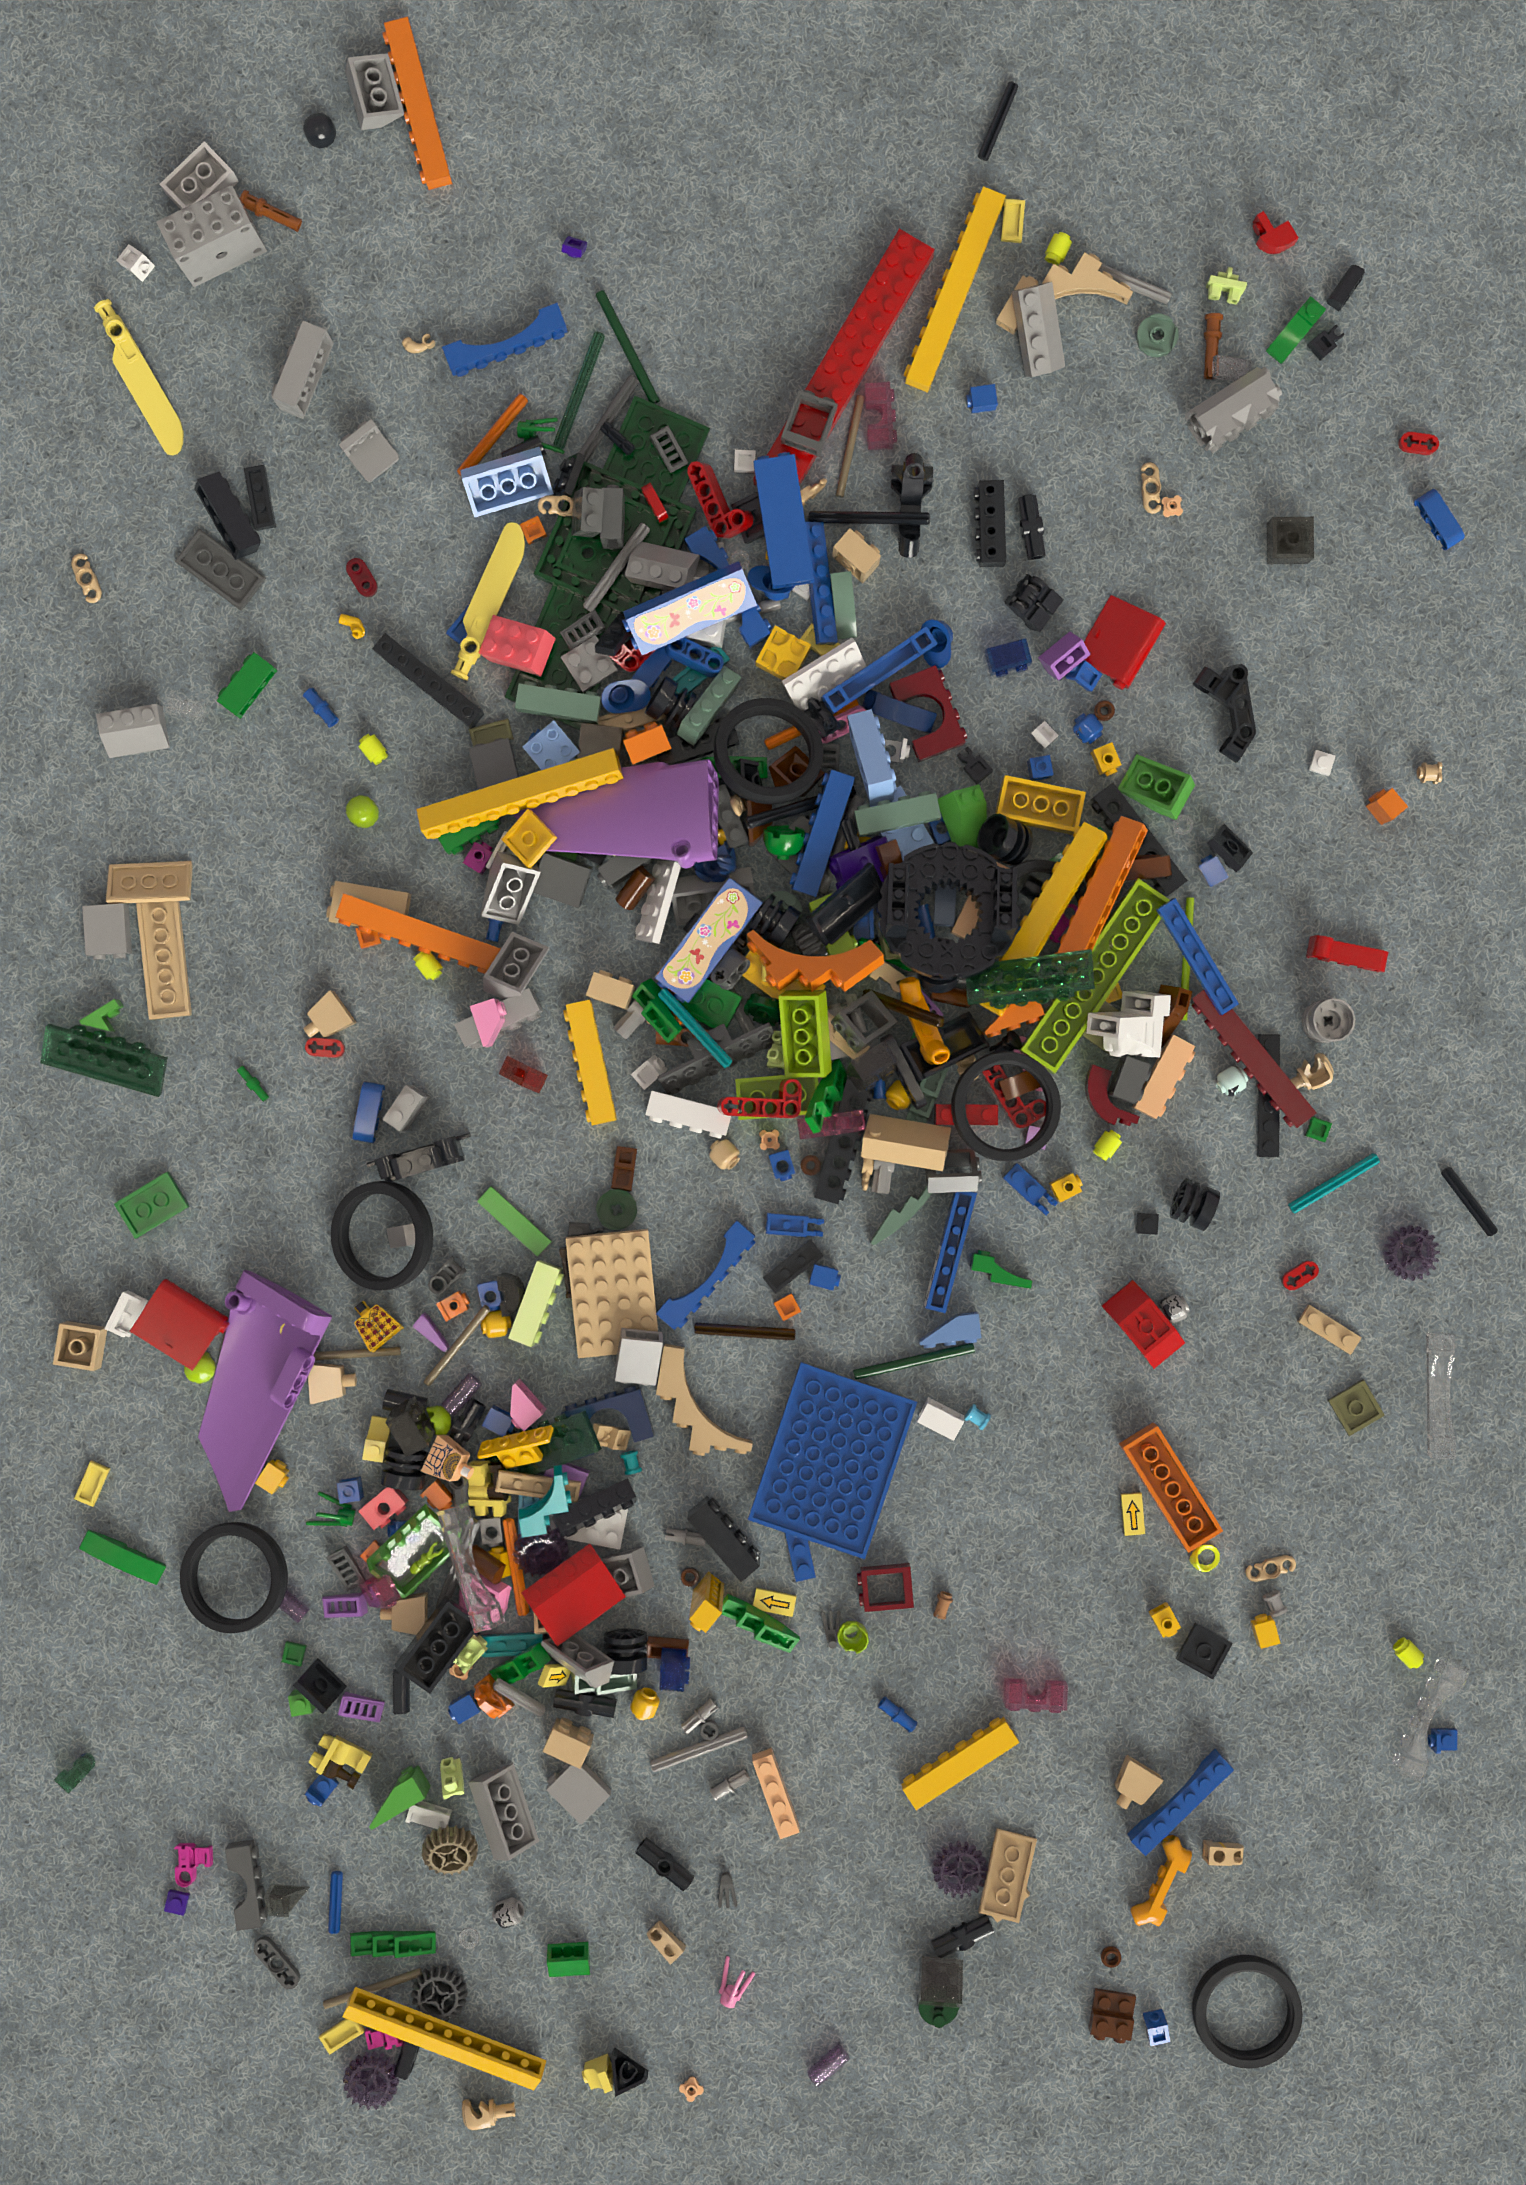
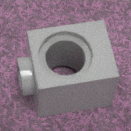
M493 1515L482 1516L479 1520L482 1544H488V1547L499 1546L500 1542H503L505 1539L502 1524L503 1517H494ZM488 1527H495L498 1534L490 1535L487 1530Z

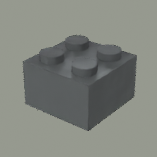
M1129 1056L1120 1057L1107 1092L1108 1096L1131 1104H1136L1137 1100L1140 1101L1144 1094V1089H1142L1144 1081L1147 1082L1151 1075L1150 1064Z

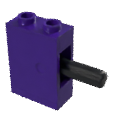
M852 819L842 820L840 825L849 848L829 857V869L837 881L836 889L838 890L848 879L863 868L866 863H871L875 866L881 882H884L879 868L882 865L875 847L888 842L886 836H875L860 843Z

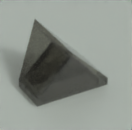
M271 1884L264 1896L268 1915L289 1917L290 1911L310 1887Z

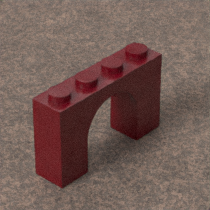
M936 665L889 684V689L895 699L907 702L917 697H928L936 701L942 709L943 722L940 728L931 734L913 740L911 743L918 763L963 746L966 743L965 739H967L964 727L960 728L958 723L960 719L959 713L956 708H952L950 702L952 700L951 693L943 685L945 681L941 669L938 670Z

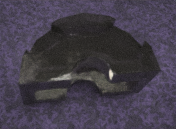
M502 1273L496 1276L498 1291H502L505 1294V1300L500 1303L502 1317L510 1315L519 1309L526 1291L521 1278L511 1273Z

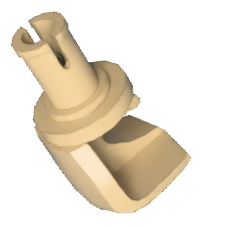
M1318 1053L1315 1055V1062L1312 1068H1310V1064L1305 1059L1302 1067L1296 1069L1298 1072L1297 1076L1290 1079L1297 1089L1306 1087L1307 1090H1314L1331 1083L1334 1071L1329 1059L1323 1053Z
M465 2099L462 2103L464 2124L470 2130L495 2126L497 2118L516 2116L515 2102L496 2105L494 2099H489L488 2106L485 2102L480 2101L479 2109L482 2114L478 2115L473 2110L469 2099Z

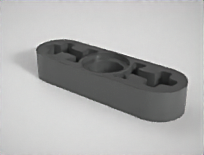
M266 1936L260 1937L254 1945L255 1955L285 1989L295 1988L300 1981L299 1971L272 1939ZM261 1944L268 1945L267 1951L265 1949L262 1951L259 1949ZM274 1951V1953L269 1957V1959H267L266 1957L268 1956V1954H271V1952ZM280 1958L283 1965L275 1967L272 1964V1959ZM287 1967L286 1973L283 1972L281 1975L280 1973ZM292 1975H293V1976L295 1977V1978L293 1979V1982H292V1981H289V1982L286 1981V1978H287L288 1976H292Z

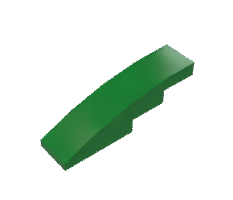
M835 1059L832 1063V1071L826 1077H822L808 1105L804 1119L813 1134L821 1132L824 1118L832 1115L834 1102L842 1100L848 1073L840 1059Z
M90 1529L86 1532L79 1546L80 1550L155 1585L158 1584L166 1568L165 1564L147 1557L146 1554L127 1547V1544Z
M727 1594L723 1599L721 1615L736 1620L737 1627L754 1633V1639L788 1653L799 1642L800 1636L764 1611L730 1594Z
M368 1931L350 1933L351 1957L372 1954V1957L394 1955V1958L436 1953L435 1931Z

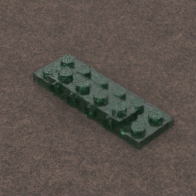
M1092 949L997 961L986 971L966 978L968 1005L989 1002L990 1006L996 1009H1004L1010 1004L1022 1007L1027 1005L1028 1002L1033 1001L1045 1004L1049 999L1067 1001L1070 997L1075 996V991L1095 989Z
M48 1024L45 1027L40 1063L159 1097L162 1094L168 1057L150 1053L151 1049L146 1048V1045L142 1042L128 1043L124 1037H107L103 1031H86V1027L82 1025H75L67 1029Z
M586 1410L566 1416L565 1413L554 1417V1421L549 1423L548 1419L538 1423L537 1428L552 1425L554 1428L550 1442L537 1446L543 1453L542 1461L509 1469L505 1468L504 1471L535 1475L554 1468V1466L568 1463L601 1450V1445ZM529 1426L525 1431L532 1430V1427ZM497 1456L484 1458L485 1461H490V1463L500 1461Z

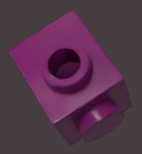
M483 841L481 844L475 842L462 863L483 875L487 869L486 865L493 854L491 851L493 848Z

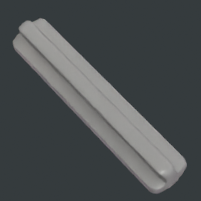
M498 1678L493 1683V1690L538 1717L545 1713V1705L502 1679Z

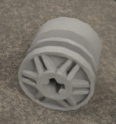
M1332 998L1313 1002L1303 1013L1301 1023L1303 1031L1308 1038L1314 1042L1329 1043L1347 1038L1355 1027L1356 1019L1354 1011L1348 1003L1341 999ZM1323 1018H1327L1326 1023L1328 1025L1323 1024L1325 1022Z

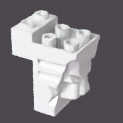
M1139 990L1123 991L1120 1012L1088 1013L1086 1034L1103 1036V1047L1106 1051H1109L1110 1056L1121 1057L1126 1054L1141 1057H1160L1164 1016H1169L1171 995Z

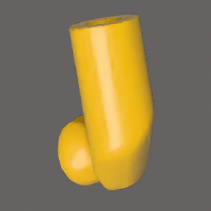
M345 614L340 615L339 624L350 626L354 638L359 639L364 636L365 628L359 618Z

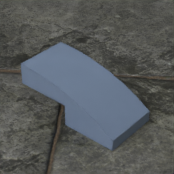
M949 885L945 889L938 886L937 891H935L933 926L954 927L956 886L954 889H951Z

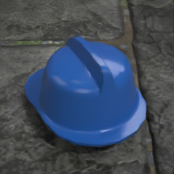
M755 566L748 572L747 579L754 588L763 591L765 596L773 601L788 599L790 591L795 587L773 590L769 566Z
M927 620L922 624L921 629L927 626L938 644L924 653L923 656L931 667L936 665L937 668H943L949 663L951 658L953 632L944 621Z
M638 679L615 681L604 688L601 701L603 707L613 714L638 711L648 704L651 692L649 687Z

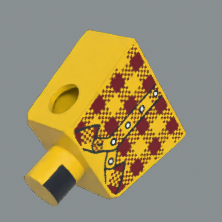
M362 1301L354 1308L361 1316L354 1324L370 1352L374 1353L404 1328L402 1324L380 1305L376 1304L370 1309L366 1302Z

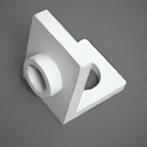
M903 738L902 742L885 740L884 747L893 745L896 748V754L890 757L891 761L903 763L905 757H909L910 745H907L906 738Z

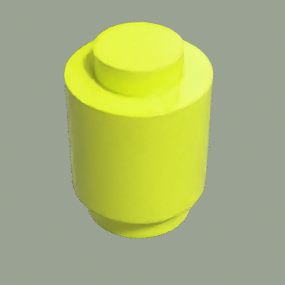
M1064 232L1053 234L1045 251V261L1057 266L1064 261L1072 244L1068 234Z
M367 734L359 740L361 743L358 746L371 763L373 762L375 765H378L389 756L386 753V748L375 734L371 736Z
M420 952L413 958L416 962V967L427 980L430 978L435 980L442 974L443 966L431 952L430 955Z
M1105 1130L1094 1145L1095 1149L1092 1152L1106 1161L1113 1156L1122 1142L1119 1140L1121 1136L1113 1130L1109 1132Z
M1402 1637L1393 1645L1395 1655L1409 1669H1416L1423 1664L1424 1654L1409 1639L1407 1640L1405 1637Z

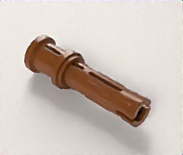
M247 190L242 192L240 196L242 203L246 209L254 212L256 216H265L296 232L299 231L302 219L268 204L264 198L261 197L259 199L251 195Z
M1208 313L1205 315L1207 323L1206 332H1204V339L1206 340L1204 379H1217L1218 344L1222 337L1220 329L1223 314Z

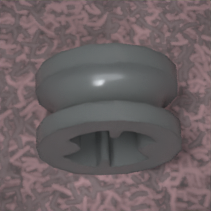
M706 1720L705 1723L701 1724L700 1734L705 1740H713L718 1735V1725L713 1720ZM707 1725L715 1728V1731H712V1735L704 1732L703 1729H706Z

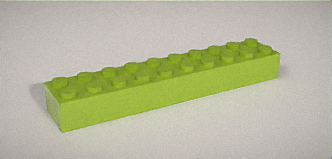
M1139 878L1133 882L1103 926L1079 980L1068 977L1044 1012L1045 1015H1042L1041 1020L1035 1025L1018 1051L1039 1062L1050 1073L1055 1074L1086 1030L1088 1013L1099 1011L1160 922L1161 917L1156 909L1170 901L1168 898Z

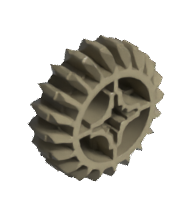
M447 1824L446 1828L439 1826L438 1830H432L431 1834H427L422 1844L424 1863L429 1867V1870H435L436 1874L442 1872L443 1875L446 1873L453 1875L455 1872L461 1874L462 1870L468 1871V1867L473 1866L477 1857L478 1844L475 1836L471 1834L470 1830L465 1831L464 1827L459 1829L456 1825L449 1827Z

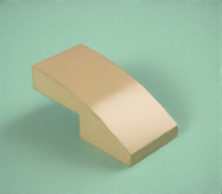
M594 1423L588 1443L593 1446H604L613 1450L626 1451L631 1431L620 1427Z

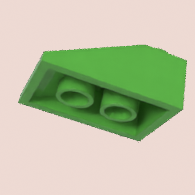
M1136 754L1118 789L1124 795L1151 810L1176 820L1195 787V783L1189 774Z
M979 784L953 791L938 799L940 812L950 838L958 846L970 845L978 848V833L982 824L987 819V803Z
M411 1765L401 1771L402 1775L398 1777L394 1787L369 1826L371 1830L425 1799L431 1785L419 1765L414 1768Z

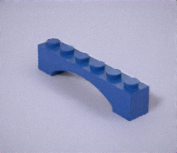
M558 303L539 309V315L525 330L507 340L488 345H468L458 340L443 346L442 349L453 376H464L473 368L483 369L491 361L501 362L507 358V355L512 353L516 355L522 354L530 346L540 347L546 343V340L551 338L558 340L564 337V333L568 331Z
M704 526L684 539L691 553L700 555L699 559L710 564L716 570L729 565L726 560L729 557L723 547L719 549L716 544L718 539L712 529L708 531L707 527ZM758 604L741 612L742 626L739 627V632L749 649L767 639L771 634L770 630L772 627L766 618L762 619L759 612L761 609Z
M926 626L875 662L824 694L821 700L833 715L935 647L938 643Z
M738 1220L723 1235L726 1238L725 1249L712 1274L692 1292L676 1299L669 1297L656 1312V1315L672 1329L675 1330L677 1327L681 1329L689 1320L686 1316L691 1311L695 1313L702 1305L699 1301L704 1296L708 1298L716 1289L713 1285L718 1280L720 1282L724 1280L729 1274L726 1270L731 1264L735 1267L742 1259L740 1254L744 1249L749 1251L756 1243L753 1240L755 1235Z
M1216 1749L1200 1762L1201 1764L1191 1778L1167 1803L1147 1818L1141 1820L1128 1833L1130 1841L1145 1856L1234 1771L1230 1763Z

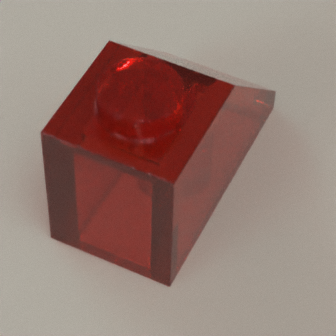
M509 1056L506 1057L499 1072V1075L537 1093H540L548 1076Z

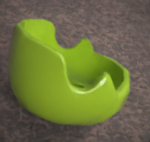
M358 795L351 798L347 803L345 813L350 822L355 826L368 828L373 826L378 820L379 809L368 796Z
M205 1352L195 1369L192 1371L184 1366V1373L191 1382L205 1383L215 1374V1361L208 1352Z
M442 1406L427 1407L426 1411L428 1412L431 1425L435 1428V1435L448 1434L451 1427L449 1412Z
M846 1621L840 1625L837 1639L845 1651H854L858 1654L867 1648L869 1643L868 1631L862 1623ZM857 1631L854 1637H847V1635Z

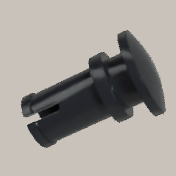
M1011 1030L1002 1038V1041L991 1046L989 1051L995 1050L992 1053L1011 1052L1014 1049H1020L1022 1042L1019 1035Z

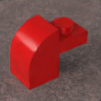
M1264 211L1257 214L1253 220V230L1257 236L1260 235L1256 245L1265 253H1281L1294 246L1299 238L1289 220L1274 228Z

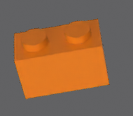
M1393 788L1388 790L1382 789L1368 799L1370 803L1366 805V808L1381 825L1392 821L1408 808L1407 804Z

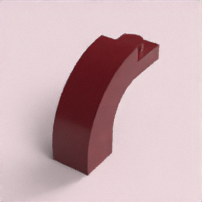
M1093 1064L1090 1065L1085 1081V1092L1092 1110L1098 1117L1111 1125L1116 1124L1117 1118L1120 1119L1119 1123L1126 1126H1131V1123L1137 1124L1140 1116L1118 1109L1108 1098L1107 1086L1112 1071Z

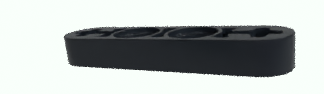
M891 1034L880 1038V1043L912 1105L916 1110L926 1106L925 1096L896 1040Z

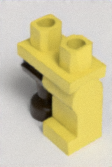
M473 1460L467 1465L474 1468V1473L468 1479V1495L470 1498L468 1503L469 1506H474L475 1516L489 1514L488 1507H492L494 1517L504 1516L507 1511V1504L511 1502V1495L495 1492L498 1471L505 1470L504 1465L501 1461L490 1463V1461ZM491 1473H493V1481H492V1482H491Z
M324 1733L318 1745L328 1751L325 1756L314 1751L309 1763L317 1768L316 1772L318 1774H322L330 1779L337 1777L347 1781V1787L353 1790L373 1753L338 1735L333 1737ZM344 1764L355 1768L357 1772L350 1774L343 1769Z

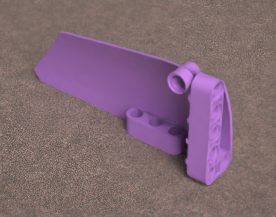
M710 759L674 765L655 762L623 767L621 770L624 779L618 780L614 784L601 785L594 790H585L575 796L559 798L555 802H546L530 809L557 837L546 851L656 858L677 861L682 868H690L695 862L717 859L719 780ZM527 809L520 810L518 813L513 814V816L518 820Z
M248 1270L243 1271L236 1285L235 1292H230L225 1297V1305L230 1309L228 1320L230 1325L226 1329L198 1435L216 1475L229 1512L242 1510L314 1365L315 1357L313 1355L332 1319L330 1314L314 1304ZM285 1323L284 1327L282 1328V1333L280 1334V1328Z

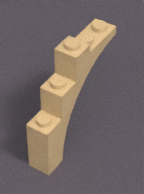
M1085 252L1072 274L1069 273L1066 267L1053 264L1042 284L1047 282L1053 283L1055 299L1074 294H1098L1113 298L1127 305L1133 294V291L1130 290L1131 288L1127 284L1116 282L1113 280L1112 275L1105 271L1101 273L1099 271L1102 265L1100 259L1092 253L1088 255ZM1023 275L1014 290L1038 285V281L1031 276L1025 277ZM1011 294L998 316L996 324L1014 334L1018 328Z
M664 1344L656 1395H660V1399L663 1400L676 1398L672 1423H677L676 1426L681 1428H688L689 1425L693 1426L689 1450L693 1451L695 1455L704 1456L705 1453H709L710 1445H712L714 1449L726 1451L727 1448L735 1449L734 1452L740 1454H747V1451L751 1452L752 1440L740 1438L722 1430L709 1420L698 1407L686 1381L684 1369L685 1347Z

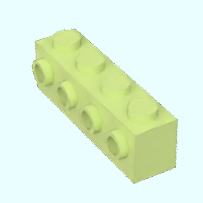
M542 1260L536 1262L508 1339L529 1347L539 1343L542 1332H540L541 1326L546 1324L550 1314L547 1312L549 1304L553 1305L556 1299L555 1288L557 1285L560 1286L564 1274H561L563 1268Z

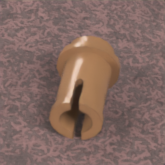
M941 1591L937 1595L938 1602L933 1616L944 1620L953 1599L952 1594Z

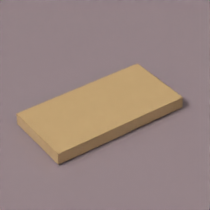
M192 862L111 864L108 871L106 902L108 904L188 901L191 897Z
M996 1828L978 1909L979 1913L1019 1923L1037 1842L1036 1838Z

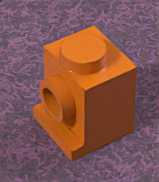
M459 1290L436 1305L447 1322L470 1308L468 1304L471 1302L465 1292L462 1294ZM451 1302L457 1303V1309L451 1308Z
M438 1478L420 1495L422 1498L426 1496L429 1505L434 1509L437 1508L439 1511L445 1512L453 1504L451 1502L453 1494Z

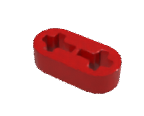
M1406 432L1401 436L1398 444L1399 448L1404 452L1431 455L1438 449L1439 440L1432 434ZM1409 437L1411 442H1417V444L1413 443L1408 447L1404 441ZM1430 440V443L1434 446L1429 450L1427 445H1422L1421 443H1426Z
M651 483L641 487L642 493L658 522L660 523L668 519L667 512Z
M310 1038L305 1044V1050L311 1056L338 1058L344 1054L345 1045L337 1039ZM314 1041H316L317 1045L323 1046V1050L317 1049L316 1053H313L310 1045H313ZM334 1043H337V1046L341 1049L334 1054L332 1050H327V1046H334Z
M1312 1261L1300 1263L1282 1276V1285L1288 1290H1296L1317 1277L1319 1273L1318 1265ZM1306 1265L1313 1266L1311 1275L1308 1273L1301 1275V1273L1306 1271ZM1289 1276H1291L1292 1278L1299 1276V1278L1294 1281V1286H1292L1291 1284L1287 1285V1282L1289 1281Z

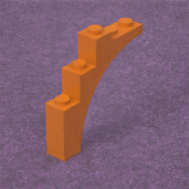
M754 930L747 934V946L753 954L757 953L759 955V960L766 970V981L771 987L775 986L779 992L796 979L799 980L803 987H808L813 992L830 978L837 988L841 987L846 992L884 964V954L871 940L841 954L804 956L775 947Z

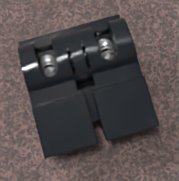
M1026 574L1018 582L1017 588L1012 595L1008 596L1004 602L1006 606L1025 622V625L1030 630L1040 632L1051 618L1048 614L1053 615L1064 599L1053 589H1050L1040 578Z

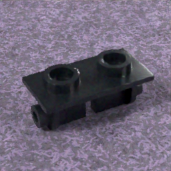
M813 697L808 699V709L804 712L811 718L824 738L842 727L822 701L819 702L817 698Z

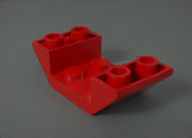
M1131 1280L1101 1305L1111 1319L1119 1325L1141 1352L1140 1354L1153 1369L1185 1344L1175 1327L1134 1280Z

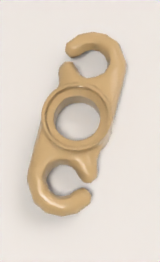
M1148 462L1142 465L1141 471L1144 472L1147 468H1152L1154 472L1151 476L1145 473L1141 475L1143 479L1141 487L1143 507L1148 513L1155 514L1160 511L1161 505H1157L1156 508L1152 509L1149 507V502L1152 500L1157 503L1161 502L1159 497L1161 483L1158 467L1154 463ZM1146 484H1155L1156 492L1148 493L1145 488Z
M823 478L818 484H814L812 487L807 486L800 491L803 506L807 500L813 499L825 487L827 479Z
M563 495L544 496L539 499L538 509L542 514L547 512L543 507V503L548 501L551 503V508L548 510L549 514L556 513L560 516H572L573 498ZM565 500L570 504V509L563 512L558 508V503Z
M77 554L72 558L71 562L76 581L82 587L84 595H88L90 590L96 591L94 598L88 596L85 598L89 603H96L101 599L102 595L97 577L90 568V562L86 561L83 567L77 565L78 559H88L85 554ZM90 573L92 576L91 581L87 584L82 583V575Z
M737 794L730 797L733 811L737 816H740L742 812L747 810L746 800L740 798Z
M863 1158L861 1183L862 1189L866 1191L873 1172L874 1159Z
M1288 1555L1266 1559L1262 1563L1254 1565L1259 1570V1574L1256 1577L1251 1575L1253 1566L1249 1565L1246 1568V1577L1254 1582L1274 1579L1281 1573L1285 1574L1288 1572L1283 1567L1284 1561L1288 1560L1291 1562L1290 1572H1293L1296 1568V1561L1292 1556ZM1269 1563L1276 1565V1571L1272 1574L1266 1573L1265 1570Z

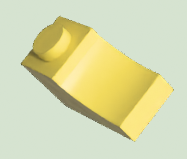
M371 1417L362 1460L384 1462V1458L387 1457L385 1448L389 1446L392 1418Z
M608 2054L585 2062L582 2076L584 2082L589 2084L591 2090L601 2088L604 2090V2093L613 2090V2070Z

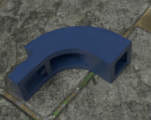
M873 689L867 691L862 707L866 710L872 709L875 715L931 733L937 716L935 712L900 701Z

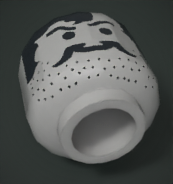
M1173 1294L1160 1300L1159 1309L1171 1324L1187 1318V1312L1190 1310L1183 1296L1180 1297L1178 1294Z
M514 1897L501 1900L494 1907L492 1912L493 1920L501 1928L517 1925L524 1916V1906L520 1900Z

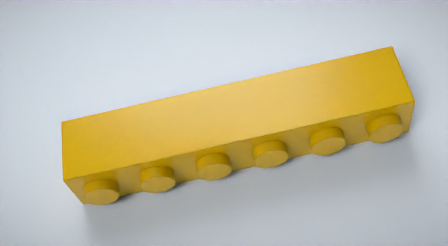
M589 999L566 1004V1010H563L565 1021H569L571 1027L568 1030L570 1042L574 1041L575 1050H572L574 1062L579 1064V1070H576L578 1081L583 1082L584 1090H581L583 1102H587L588 1110H585L587 1122L597 1125L616 1121L617 1116L592 1001Z
M709 1571L693 1589L689 1615L691 1626L697 1631L702 1630L705 1633L722 1614L724 1583Z
M999 1717L995 1718L986 1729L975 1731L972 1734V1738L968 1741L962 1740L955 1745V1749L951 1752L945 1751L941 1753L937 1758L938 1760L933 1764L930 1762L926 1763L916 1775L910 1774L906 1776L901 1784L902 1790L915 1810H918L1019 1744V1740L1004 1717L1001 1719Z

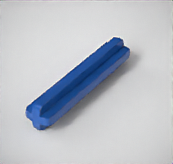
M333 1871L331 1874L328 1932L331 1934H337L340 1931L343 1873L341 1871Z

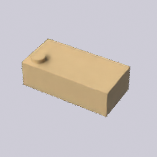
M870 1114L863 1136L861 1157L943 1171L949 1147L951 1128Z

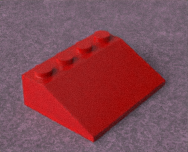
M591 1544L585 1546L521 1592L557 1647L626 1597Z

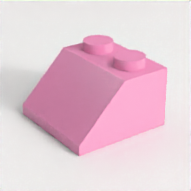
M495 998L470 1006L483 1047H491L505 1022L504 1015L507 1014L504 1003Z
M519 1378L512 1386L510 1416L513 1418L511 1422L514 1426L525 1431L544 1414L546 1408Z

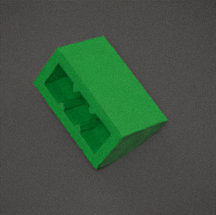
M589 1942L548 1944L547 1967L549 1977L590 1975Z

